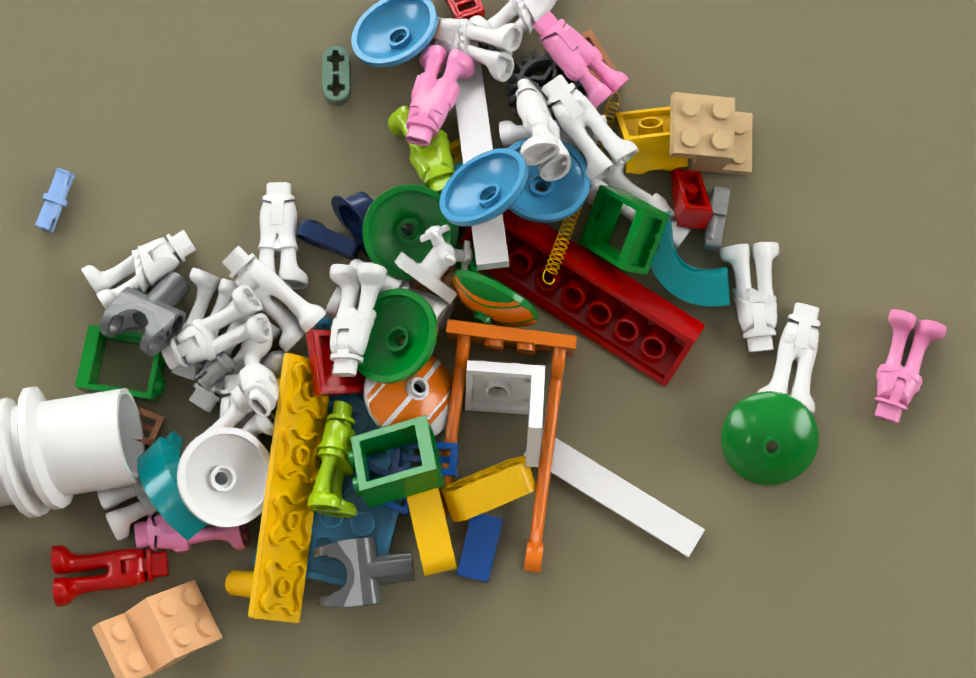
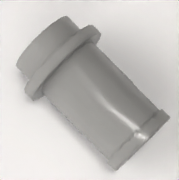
M223 351L219 355L217 354L216 359L197 374L195 378L207 391H210L228 372L233 373V368L237 364Z

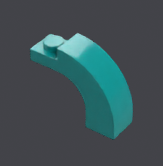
M665 211L670 216L651 263V268L659 282L674 296L691 304L708 307L730 305L728 267L699 269L684 262L675 249L671 212Z
M173 431L166 438L159 437L151 447L138 457L137 469L142 486L154 507L165 521L188 541L208 524L195 517L188 510L180 496L177 484V470L183 438Z

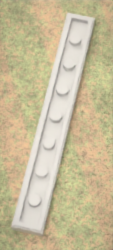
M479 62L475 63L476 70L471 78L467 80L457 79L456 81L460 87L455 107L463 164L479 154L493 150L482 69ZM501 214L489 222L471 226L477 271L509 267L503 215Z

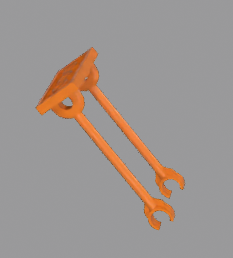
M448 319L446 328L448 340L457 341L444 442L457 443L467 360H469L471 343L484 344L485 350L503 352L504 347L515 348L516 354L535 356L536 351L553 353L530 539L527 541L524 563L525 571L540 572L544 547L542 539L566 355L573 356L576 349L577 336ZM443 451L442 456H450V451ZM441 463V468H449V464ZM443 476L445 486L452 483L453 477ZM444 486L439 487V492L447 522L448 508L442 493Z

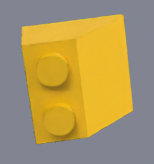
M670 106L615 113L618 137L623 140L632 141L639 149L637 154L625 163L624 169L626 173L644 174L648 171L659 169L672 171L678 167L688 166V158L670 156Z

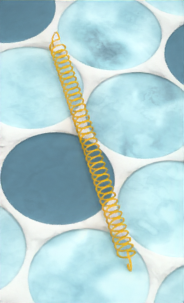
M613 95L608 99L603 115L606 114V117L613 119V121L607 120L612 124L611 126H613L612 122L615 121V113L620 108L619 102H609ZM609 103H615L618 107H613ZM608 108H614L617 111L612 112ZM606 112L614 113L615 116H610ZM582 208L577 211L579 214L572 215L577 219L569 217L570 219L565 218L562 221L561 229L549 256L550 259L547 261L548 264L543 272L542 277L546 284L550 285L555 281L554 278L551 283H547L544 279L545 271L547 270L555 275L558 274L557 270L560 269L559 265L562 264L560 260L564 259L562 255L566 253L564 250L567 249L566 245L569 244L568 240L571 239L569 235L573 234L571 230H574L573 225L577 224L574 220H578L576 215H580L579 211ZM567 220H571L575 222V224L569 223ZM565 225H570L573 227V229H570ZM563 230H568L571 232V234L566 233Z

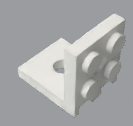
M467 360L465 410L528 415L525 466L538 467L543 421L545 366Z

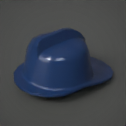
M363 191L347 198L335 195L331 200V204L336 216L351 233L354 240L360 243L361 250L370 259L363 243L362 225L365 214L373 199Z

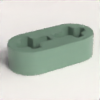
M335 45L327 48L322 56V89L327 102L336 106L343 105L351 96V63L346 49ZM334 56H340L339 71H334L332 62H329L334 60ZM334 80H339L340 87L343 89L339 92V96H334L333 92L329 91L334 89Z

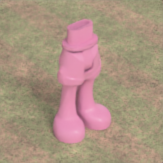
M891 309L888 315V322L892 327L893 337L886 363L880 364L876 374L878 381L877 397L874 398V401L878 405L874 416L899 424L902 411L906 412L908 410L907 406L913 396L920 391L923 381L919 372L925 350L932 341L943 339L946 336L947 327L932 320H919L916 323L917 317L914 314L897 309ZM916 323L912 346L903 367L901 361L906 341Z
M160 514L155 517L148 516L147 521L134 524L137 548L150 547L152 550H157L158 548L171 549L179 553L190 550L192 544L211 540L229 542L234 549L239 551L248 549L249 546L246 524L227 528L216 526L204 527L188 541L174 530Z

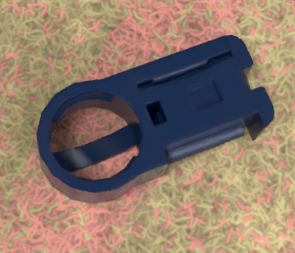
M302 220L296 236L304 242L323 250L326 249L351 261L357 258L361 249L358 241L329 230L325 225L316 220Z

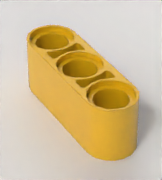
M526 456L513 457L444 486L442 493L451 520L460 522L473 518L536 490L531 467L525 466Z
M439 488L408 496L407 502L424 576L457 569Z

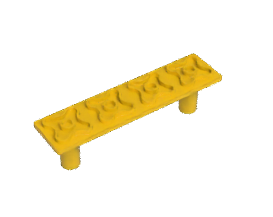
M285 353L281 378H276L280 385L279 397L276 402L277 408L254 571L232 570L226 577L225 587L232 596L250 598L249 618L299 623L314 511L307 508V503L320 469L321 459L317 456L319 452L317 447L322 440L326 425L329 396L314 395L309 358L293 353Z

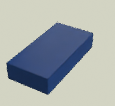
M485 514L470 518L457 571L458 576L488 583L503 523L502 518Z

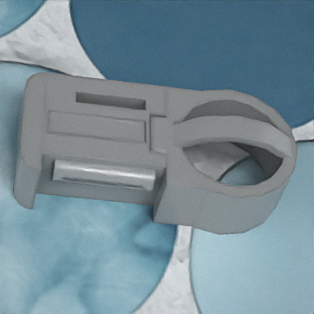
M714 186L708 192V197L712 192L710 204L713 214L705 228L702 249L718 252L722 244L730 188Z

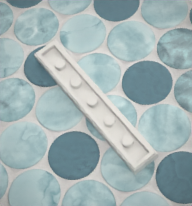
M555 437L551 474L688 558L705 531L704 528Z

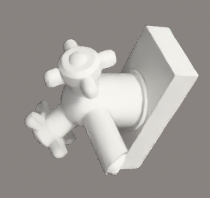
M448 225L432 226L426 230L425 234L420 236L421 242L430 239L433 248L421 263H417L403 252L399 254L394 262L399 268L451 304L458 293L444 283L441 278L449 266L454 265L456 262H461V270L468 269V265L471 264L473 252L470 248L471 242L465 240L463 249H454L451 244L445 242L442 236L444 232L450 230V227Z

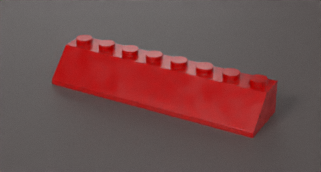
M510 209L506 210L502 215L509 267L486 269L483 271L666 387L704 329L705 324L572 240H568L569 244L566 245L567 249L564 250L566 253L562 255L564 259L560 260L562 264L559 265L558 274L555 275L547 270L545 271L544 279L547 283H551L555 278L553 284H546L542 276L559 232L545 223L526 220L513 213ZM468 226L459 245H464V241L468 240L471 242L470 246H473L474 250L472 228Z

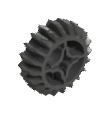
M544 49L543 56H539V53L534 50L532 52V60L523 55L521 57L522 65L514 64V74H511V77L507 80L510 85L506 86V94L510 95L507 103L509 106H515L513 109L514 116H519L516 105L517 83L524 78L528 79L543 94L542 87L557 77L558 73L569 84L574 83L575 89L583 95L586 94L581 83L570 80L554 62L546 49ZM547 71L542 76H533L534 73ZM550 109L553 120H556L552 109Z

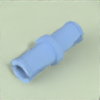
M56 168L48 193L43 194L42 199L45 201L34 225L52 233L55 231L62 208H66L68 204L66 197L76 176L61 168Z

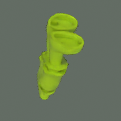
M409 106L398 108L388 119V128L397 137H406L407 135L406 121L408 120ZM439 130L437 136L431 139L429 146H420L408 142L411 150L409 157L411 165L425 186L435 190L440 195L445 184L455 172L450 152V141L447 139V133L443 130Z
M334 401L333 412L328 414L322 440L317 447L319 451L317 456L322 460V464L313 490L309 495L307 508L317 511L321 515L347 519L355 518L357 515L356 506L342 498L344 477L353 476L348 451H352L350 437L355 436L356 432L351 427L355 426L356 421L351 418L353 407L343 401Z

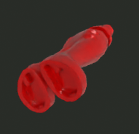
M55 545L51 548V565L53 572L57 576L95 569L108 570L107 573L102 575L55 578L53 580V598L57 607L69 605L77 596L82 594L130 588L147 582L148 579L149 582H155L157 577L169 576L167 550L153 552L151 548H148L145 552L142 549H117L82 555L74 554L64 545Z

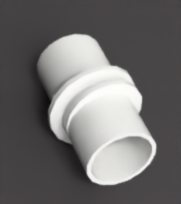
M36 386L22 389L18 398V406L13 399H0V507L14 504L20 513L29 518H35L47 514L50 508L53 510L63 509L71 503L75 494L141 483L137 469V459L145 452V444L134 439H143L144 434L137 405L128 389L122 388L47 401L45 395Z

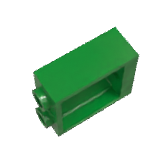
M600 185L579 244L624 271L647 275L670 215L625 190ZM625 204L636 210V214L621 251L609 244L622 206Z
M88 324L75 387L89 393L122 389L121 387L97 384L106 342L108 340L140 346L144 333L124 331L120 335L109 338L101 334L100 326ZM161 351L154 356L147 392L128 389L134 400L157 404L158 396H163L166 386V379L163 377V373L167 363Z
M426 415L350 437L352 451H348V457L352 469L356 470L357 477L352 479L357 497L362 496L369 508L445 486L434 431ZM418 441L422 466L370 481L367 456Z

